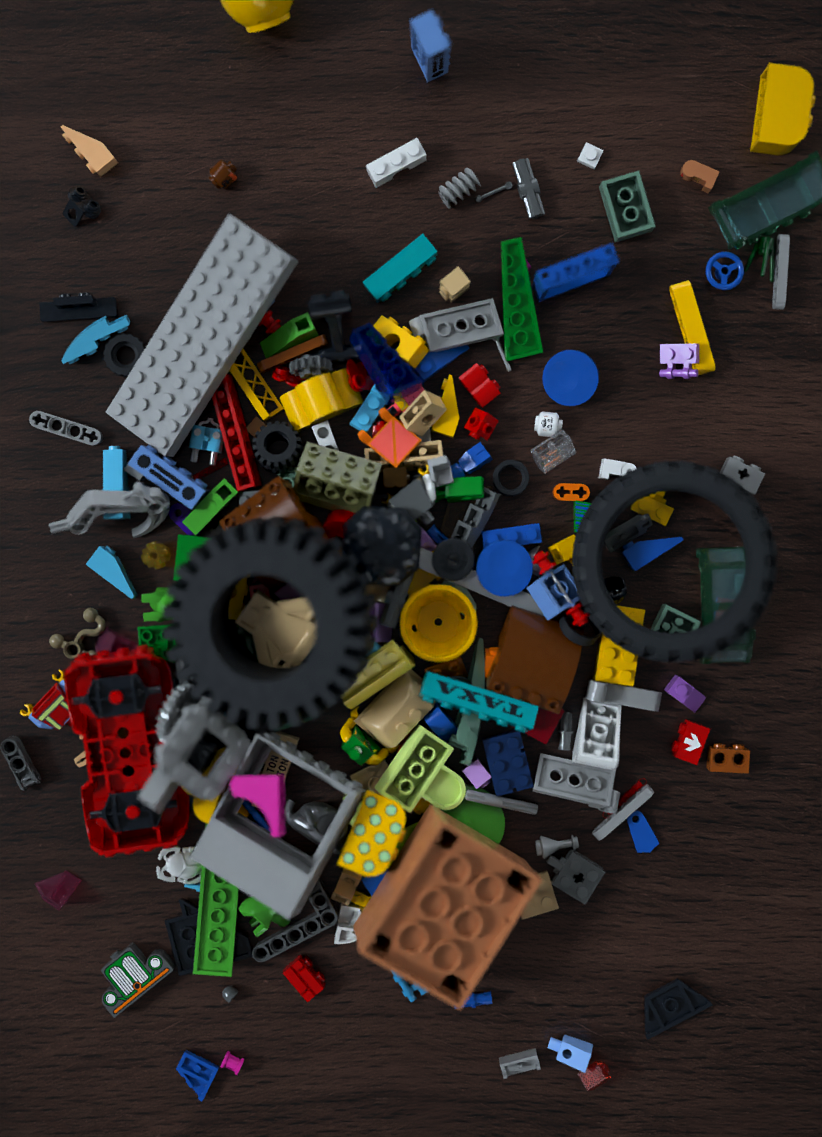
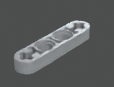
M778 234L776 240L772 308L784 310L786 304L790 236L787 234Z
M34 411L29 417L30 424L35 428L91 446H97L103 440L102 433L95 428L42 411ZM41 415V418L47 420L48 424L39 422L37 425L35 417ZM56 420L62 423V428L59 431H55L52 428V424ZM73 426L80 428V434L76 437H73L70 433ZM96 432L95 435L98 436V439L91 442V438L85 437L84 434L93 435Z
M648 784L644 785L634 796L630 797L626 803L618 808L617 813H612L609 818L607 817L593 830L592 834L598 841L605 838L654 794V790Z

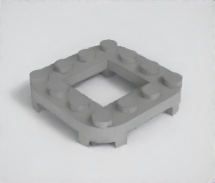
M197 703L189 707L186 706L181 711L184 714L162 746H157L155 750L157 753V768L193 796L205 800H214L223 791L241 764L251 743L244 731L232 722L227 721L226 717L221 713L217 712L214 714L206 709L208 705ZM201 726L227 746L206 778L180 759Z

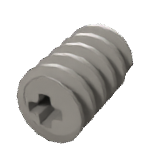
M465 168V174L459 172L458 178L453 176L452 183L446 181V188L443 185L439 186V196L447 208L451 209V201L455 205L458 204L457 197L463 201V193L470 196V188L473 191H477L476 184L481 187L479 180L471 169Z

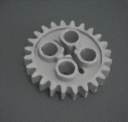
M183 683L182 686L178 685L176 691L172 690V696H167L168 701L163 702L164 708L159 710L161 715L157 717L159 722L156 724V727H158L156 733L159 734L158 738L160 741L164 742L184 714L181 711L186 706L189 707L197 704L202 697L196 700L189 693L195 686L189 683Z

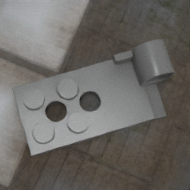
M493 298L422 314L409 321L412 335L414 337L418 335L423 340H426L430 352H438L502 337L504 334ZM480 317L484 320L485 324L479 326L475 323L474 319ZM464 322L466 329H458L456 323Z
M540 753L533 792L589 804V807L597 808L605 813H617L620 792L613 790L616 770L573 763L569 759ZM557 772L560 774L561 779L554 781L551 779L550 774ZM572 776L577 777L579 784L572 785L569 782V778Z

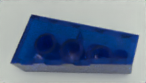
M367 323L352 331L349 340L386 405L420 390L424 380L412 371L413 368L399 357V353L386 343L387 340L371 323Z

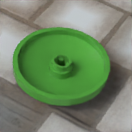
M465 784L466 790L491 794L484 788L479 787L476 789L474 785ZM464 797L457 807L451 810H442L498 844L501 842L505 830V818L502 808L468 801Z

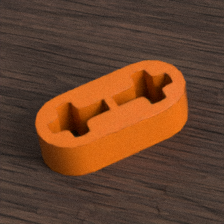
M561 483L553 489V496L559 501H584L590 495V490L585 484ZM563 487L564 490L570 491V494H564L563 498H561L560 494H557L556 491ZM582 487L586 494L579 498V495L573 494V491H578Z

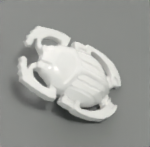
M178 846L167 849L162 848L158 860H161L163 856L166 864L162 867L161 871L159 866L156 867V875L159 879L175 882V877H178L177 882L184 884L201 882L202 865L190 858L195 849L194 846L182 847V852ZM175 851L174 854L166 857L168 852ZM163 871L169 872L171 877L165 876ZM199 874V876H198L197 878H194V879H192V880H188V879H191V878H193V877H195L196 875Z

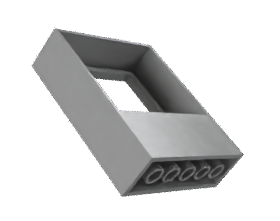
M271 731L270 733L256 734L234 776L258 775L271 750L346 794L313 858L283 839L272 837L271 832L238 813L245 798L233 796L230 784L190 858L285 918L290 919L300 914L366 790L362 788L363 785L355 780L349 781L345 778L346 775L338 770L332 771L327 763L321 760L317 762L312 759V754L297 750L295 744L289 741L285 743L280 740V735Z

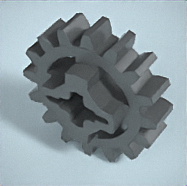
M303 355V358L295 359V361L289 363L290 373L300 376L301 379H311L332 371V362L321 356Z

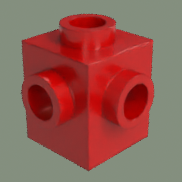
M474 408L464 428L470 431L469 435L474 439L479 440L482 438L488 441L499 420L485 411Z

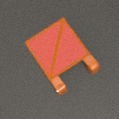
M382 407L378 413L380 418L387 423L373 438L364 430H361L357 435L359 440L368 445L394 468H398L422 440L413 432L406 430L400 421Z

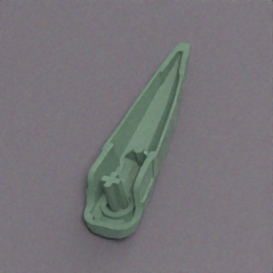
M478 638L467 679L471 682L472 686L485 689L484 641L482 638ZM458 711L455 720L458 730L456 735L451 734L448 744L461 749L462 753L459 762L470 766L482 720L476 714L465 715Z

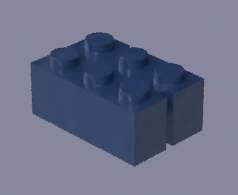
M513 729L481 737L496 796L513 793V788L521 791L534 787L525 751L521 749L524 746L519 731Z

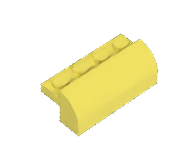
M391 640L366 657L370 659L366 668L359 674L358 680L341 697L345 706L349 709L355 708L415 667L414 657L403 645L399 647L394 640Z

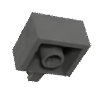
M573 849L569 850L565 858L561 857L559 860L550 855L547 863L554 867L553 872L555 875L551 879L552 885L586 905L605 874L603 867ZM581 874V878L575 879L574 875Z

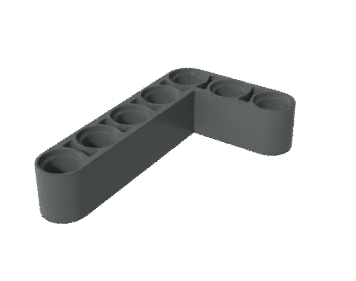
M319 877L317 884L308 897L316 912L257 942L252 953L253 958L257 962H265L336 924L339 912L333 900L330 899L331 896L321 877ZM322 895L326 901L319 903L315 897ZM331 912L335 918L329 920L324 914ZM314 921L318 927L310 928L308 922ZM298 930L301 935L299 937L292 936L291 931ZM281 939L284 944L277 946L274 940ZM264 948L267 953L265 955H261L258 953L257 949Z

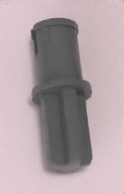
M564 712L561 716L560 730H558L560 733L559 750H571V734L573 733V714L571 712Z

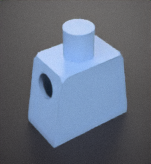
M564 1035L562 1041L551 1037L547 1048L558 1052L556 1057L558 1061L585 1072L592 1054L593 1044Z

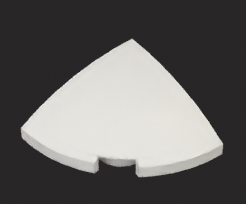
M340 904L334 944H347L357 941L353 925L364 907L349 904L348 906Z

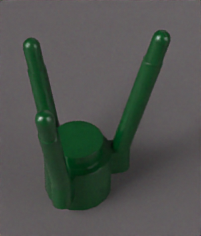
M760 237L759 243L754 244V249L744 271L748 270L757 251H759L758 254L764 256L761 277L765 276L767 259L770 256V282L774 281V253L776 249L774 247V239Z

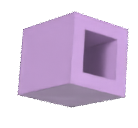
M477 757L471 761L470 766L465 765L462 768V772L476 789L479 787L484 788L491 782L489 780L491 774Z

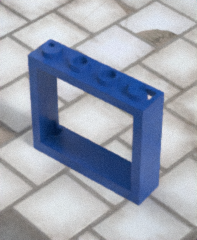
M612 243L537 271L532 287L538 302L610 276L619 263ZM547 272L549 277L543 279L541 274Z

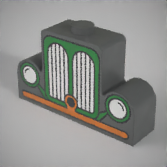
M131 943L122 951L118 949L110 956L111 960L101 969L102 974L111 984L102 996L103 1005L115 1018L175 969L176 963L162 949L154 950L148 959L135 943Z

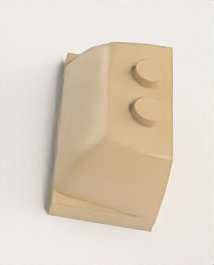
M411 669L387 685L354 721L382 746L394 748L434 707L435 701L434 704L427 703L422 700V697L418 696L423 679Z

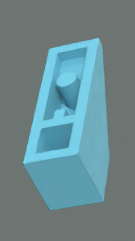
M108 545L106 547L99 546L86 565L129 598L135 599L138 595L119 557L115 555L116 551Z

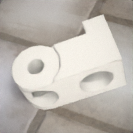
M328 420L312 426L320 446L339 451Z
M604 458L601 461L598 478L606 480L609 479V475L620 477L636 469V466L631 463Z

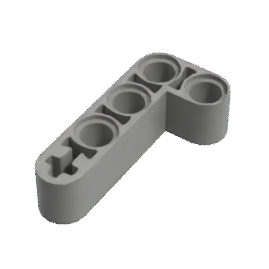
M589 679L585 698L600 703L608 702L659 712L662 692Z

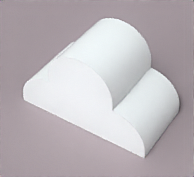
M583 699L573 747V763L608 770L616 769L618 764L622 705Z

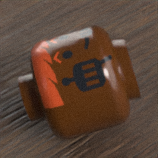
M219 160L209 170L210 176L208 178L218 189H227L237 180V174L235 173L237 168L231 161Z

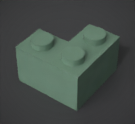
M662 604L650 629L666 633H674L675 631L678 633L698 629L701 621L666 604Z

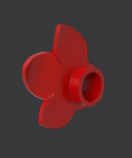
M352 359L348 360L346 370L349 375L348 382L351 389L355 392L370 391L377 379L367 376V363L363 361L355 364Z
M276 366L272 374L275 380L285 381L293 387L302 383L300 380L307 379H301L300 376L292 375L290 368Z

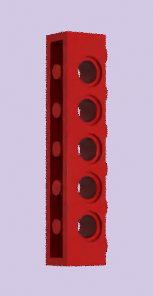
M226 374L212 399L237 491H246L260 487L262 483L232 375Z

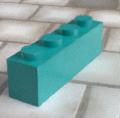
M422 234L365 279L363 285L377 303L380 301L385 302L391 297L393 290H400L406 285L408 278H415L419 275L423 266H430L437 259V250L425 235Z

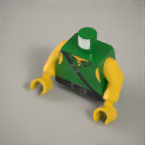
M358 706L351 711V718H348L340 730L343 741L341 748L360 766L366 763L376 766L389 756V753H394L399 744L394 748L385 747L384 749L380 743L357 725L354 720L360 715L357 712Z

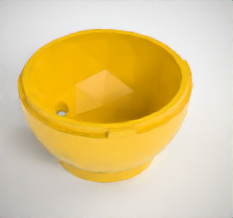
M220 0L226 12L236 22L245 26L248 33L271 28L290 19L289 11L293 0Z
M430 585L415 592L405 603L400 616V631L405 644L415 655L431 662H446L459 657L471 646L477 632V615L473 604L459 590L447 585ZM461 612L464 613V619H461ZM437 618L442 620L440 626L434 623ZM413 625H415V627H416V630H417L416 632H414L413 629H412V626H413Z

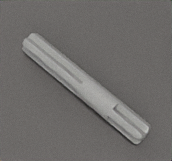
M469 789L465 793V799L472 802L533 815L537 814L538 805Z

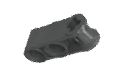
M10 736L1 743L0 749L16 778L19 788L24 792L28 787L40 784L42 782L41 776L31 761L21 739L17 736ZM8 741L14 743L15 750L9 749ZM17 758L24 762L23 767L17 765Z

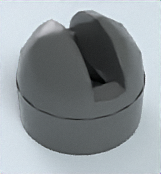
M227 986L224 988L222 995L230 1003L239 991L233 986Z

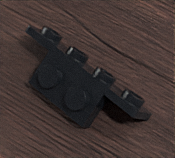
M87 292L78 293L79 296L72 297L71 294H60L59 298H53L54 302H41L39 304L40 320L42 322L102 318L104 316L116 317V298H95Z

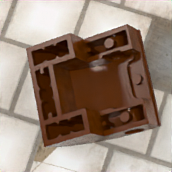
M279 476L219 521L222 529L225 530L252 519L261 518L265 520L276 516L283 517V522L293 519L305 521L304 528L306 529L315 526L323 529L319 519L305 511L292 484ZM325 532L323 538L328 541L329 538ZM253 574L272 592H276L288 583L277 576Z
M511 605L498 636L499 649L486 677V690L559 714L572 685L582 646L573 643L562 633L558 620L552 618L547 620L543 615ZM570 625L578 634L584 635L582 628Z

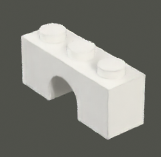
M415 138L366 165L367 172L377 188L392 180L393 176L405 168L410 170L425 162L426 153L418 138Z

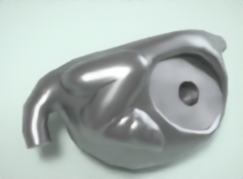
M289 799L285 805L287 823L294 830L319 846L338 810L324 802L314 801L304 804L294 813L292 810L295 802ZM346 827L333 851L334 854H342L348 834V827Z

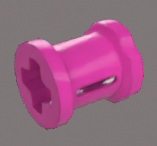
M227 1051L220 1067H226L234 1071L235 1075H238L245 1059H239Z

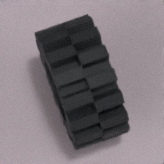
M203 737L195 745L186 763L202 775L207 770V767L210 766L211 761H213V757L218 750V744Z

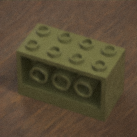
M307 442L296 471L294 490L301 502L332 511L343 509L356 513L363 506L372 505L382 464Z

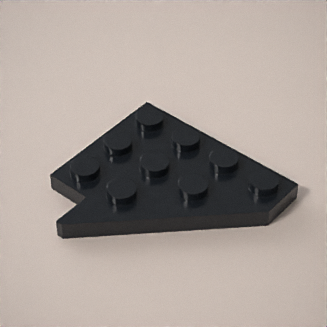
M184 898L179 899L183 915L165 919L179 976L193 973L198 906ZM237 929L234 962L253 957L249 936Z

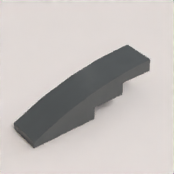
M484 487V498L477 499L475 504L470 503L464 520H458L451 538L463 540L472 548L488 522L500 494ZM452 554L448 557L458 563L457 555Z

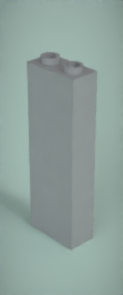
M203 696L199 703L208 705L212 697L207 698ZM222 710L218 711L219 713H221V714L224 716V713H223ZM201 726L180 759L186 763L199 740L203 737L209 739L212 733ZM156 768L138 795V798L145 806L161 814L179 784Z

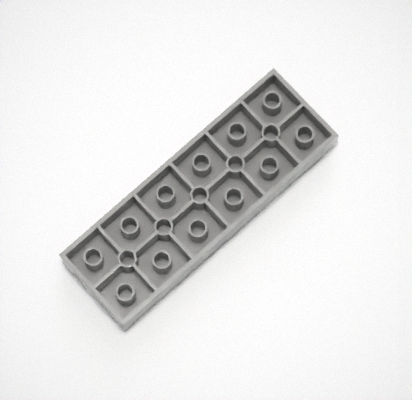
M229 214L106 410V413L162 455L174 457L295 268L298 260Z

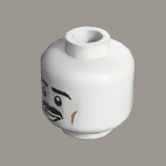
M540 412L539 416H536L534 431H537L539 436L556 437L557 432L562 431L563 420H559L557 413Z

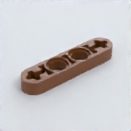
M325 334L262 360L257 363L260 373H265L275 369L276 366H282L302 357V355L327 346L329 342Z

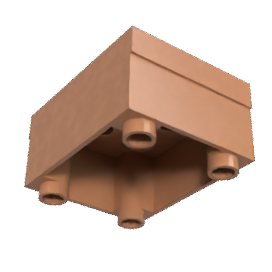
M429 804L395 858V861L353 925L359 953L461 1010L542 882V878L530 867L525 859Z

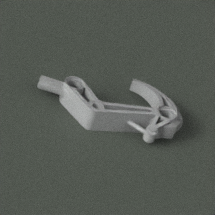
M140 482L134 484V490L132 491L89 490L71 509L67 519L49 524L50 532L53 534L70 529L74 534H83L88 530L93 520L104 513L148 512L147 519L141 525L132 528L133 538H137L151 532L166 519L170 510V499L167 494L161 491V488L143 486V483Z

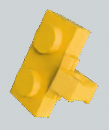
M665 491L639 499L633 503L630 510L640 515L649 514L651 520L666 526L674 508L665 505L666 499L663 498L666 493Z

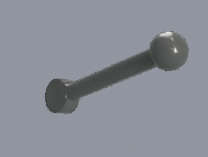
M508 181L504 186L488 192L482 196L477 195L475 197V200L478 203L482 202L484 198H487L493 194H496L505 189L510 190L513 184Z

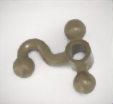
M94 608L85 609L83 612L84 620L89 623L95 621L98 627L96 629L81 630L75 640L71 642L64 641L63 636L60 634H53L49 640L51 647L55 649L63 648L65 656L71 659L78 657L80 653L89 652L90 655L97 654L93 650L85 651L82 641L86 636L95 637L104 632L106 625L103 617L98 615L97 610ZM73 644L78 648L76 655L70 651V647Z

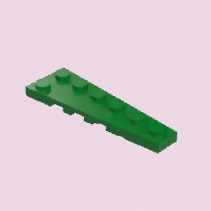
M518 237L501 241L505 361L543 353L522 238Z

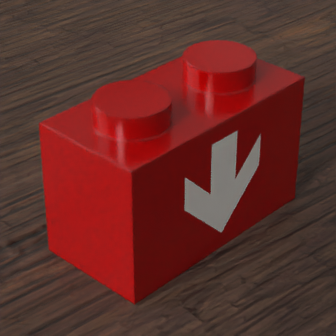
M685 719L684 723L681 722L678 733L680 735L678 740L673 742L671 751H673L672 755L697 765L710 728Z

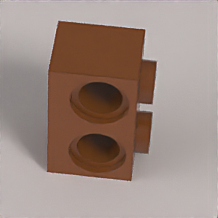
M714 743L713 746H708L707 769L710 772L749 774L750 750L744 748V745L733 744V747H725L723 743ZM721 752L723 754L722 760L715 762V755ZM741 754L742 760L735 763L734 756Z

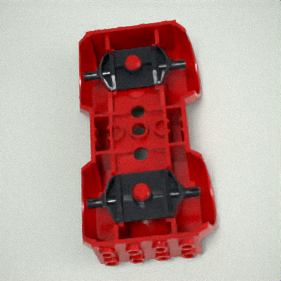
M148 645L137 646V649L129 650V647L118 648L117 652L110 653L109 650H101L95 655H90L89 652L78 654V657H75L72 661L71 666L64 671V684L73 732L83 736L89 781L81 786V800L91 849L99 853V856L112 857L116 853L122 852L124 854H132L136 850L142 849L144 851H152L156 847L172 848L178 844V841L184 836L188 827L190 815L189 794L179 785L161 814L145 806L138 798V795L157 768V753L155 750L158 745L162 746L164 743L158 738L159 734L156 733L158 729L156 724L159 722L157 717L161 715L159 710L164 708L163 702L168 701L167 696H172V690H174L170 667L167 661L155 655L153 647H148ZM119 728H127L129 735L126 738H120L117 734ZM125 747L129 748L131 755L123 757L120 754V750ZM127 765L134 768V774L131 776H126L123 773V768Z

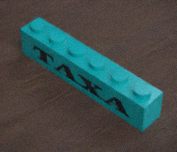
M431 672L424 674L418 695L423 698L424 702L434 704L435 701L441 703L443 708L460 709L459 712L462 714H476L481 720H495L497 725L508 727V725L514 726L516 731L523 733L533 729L539 708L538 706Z

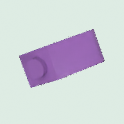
M674 675L664 689L694 713L706 699L698 690L677 675Z

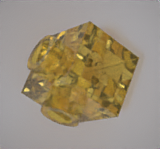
M157 541L146 544L147 548L142 550L141 558L144 565H147L148 568L154 567L157 570L165 567V563L170 562V551L164 543L158 544ZM152 552L157 553L156 559H153Z

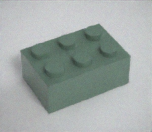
M639 171L601 182L599 190L615 243L653 231L655 223Z

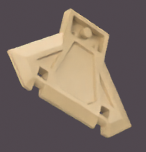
M257 590L235 621L236 624L253 634L258 661L269 667L290 668L291 666H298L314 645L315 621L311 619L313 613L305 597L275 602ZM281 659L285 661L283 665L279 664Z

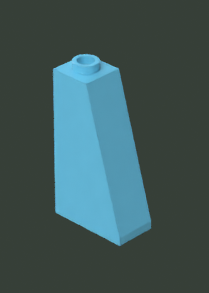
M109 446V450H103V490L129 491L128 473L124 471L127 466L126 450L120 449V446ZM130 512L103 514V519L108 520L131 519Z

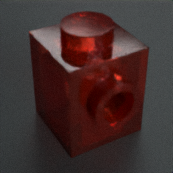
M595 1061L586 1068L585 1072L580 1071L577 1073L587 1091H593L611 1079L608 1066L601 1061Z

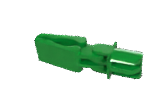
M482 476L453 478L454 483L435 487V503L444 498L447 499L448 503L484 498V478Z

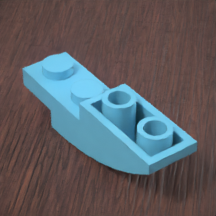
M104 316L90 324L69 345L62 357V363L68 362L72 364L78 361L79 357L84 354L89 356L97 352L96 349L99 347L98 339L104 341L111 337V333L115 331L121 333L128 329L127 326L130 325L128 316H122L111 322Z
M393 359L389 361L351 420L350 425L359 431L364 430L366 433L369 431L379 416L378 411L385 407L390 399V395L395 391L406 373V367Z

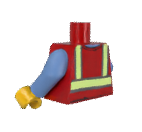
M59 670L61 673L59 679L55 674L52 675L55 681L60 682L59 684L55 683L34 707L31 704H25L24 706L28 708V712L20 710V714L29 716L28 718L38 728H55L60 730L65 724L72 728L65 692L64 671Z

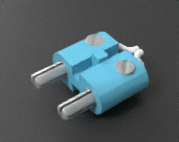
M208 418L207 421H202L199 425H194L192 428L189 448H192L190 460L192 462H197L199 450L211 452L209 464L214 466L216 465L218 453H222L223 436L220 426L212 418ZM211 421V423L215 425L217 429L208 428L201 425L207 424Z

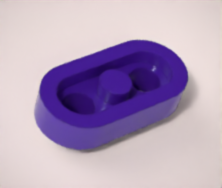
M174 504L169 510L170 518L187 535L195 536L182 523L192 511L184 504ZM178 509L182 511V514L179 517L175 514L176 510Z

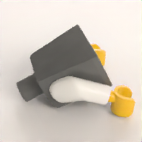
M426 465L427 470L425 472L421 468L418 469V472L423 477L419 476L396 495L386 493L388 500L381 498V502L386 504L387 507L404 508L414 520L420 517L423 523L428 525L435 519L428 509L435 504L436 493L435 484L431 482L429 467Z

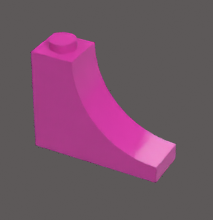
M284 775L233 776V780L230 783L233 796L252 801L264 812L270 824L272 837L285 835Z

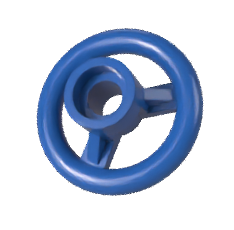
M719 252L713 255L707 262L706 277L713 287L720 290H730L742 281L744 266L737 255L731 252ZM726 257L732 259L735 263L729 266L721 265L716 260ZM712 267L716 269L715 277L721 281V284L714 280L711 273ZM738 268L737 278L732 283L727 284L731 271ZM721 269H725L727 274H723Z

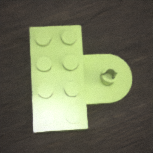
M419 724L413 729L374 787L383 796L399 803L409 813L412 812L421 797L439 809L451 810L463 801L466 793L463 779L444 765L454 748Z

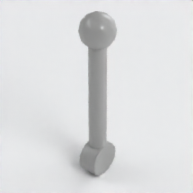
M500 337L493 338L507 371H512L508 361H505V353L499 341Z

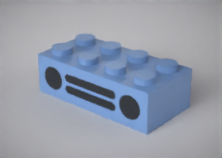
M432 10L410 20L411 49L427 82L448 73V65H450L449 52H451L449 47L451 45L450 39L447 34H443L441 27H443L438 15H434Z
M149 444L147 446L141 445L128 463L132 468L191 510H194L210 492L205 482L200 479H193L191 472L185 468L176 467V462L168 456L162 457L160 452Z

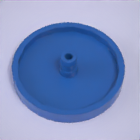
M573 349L564 350L555 354L547 362L543 371V386L548 396L555 402L565 406L580 405L590 399L597 389L599 383L598 368L593 359L586 353Z
M498 540L490 543L481 551L476 562V574L480 584L488 592L501 597H508L521 592L528 585L533 572L532 560L527 550L520 544L510 540Z

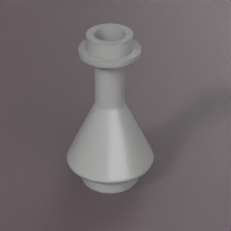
M571 835L570 840L557 841L544 836H540L539 840H535L537 856L542 855L543 859L558 849L573 847L575 851L576 848H579L578 838L573 837V835Z

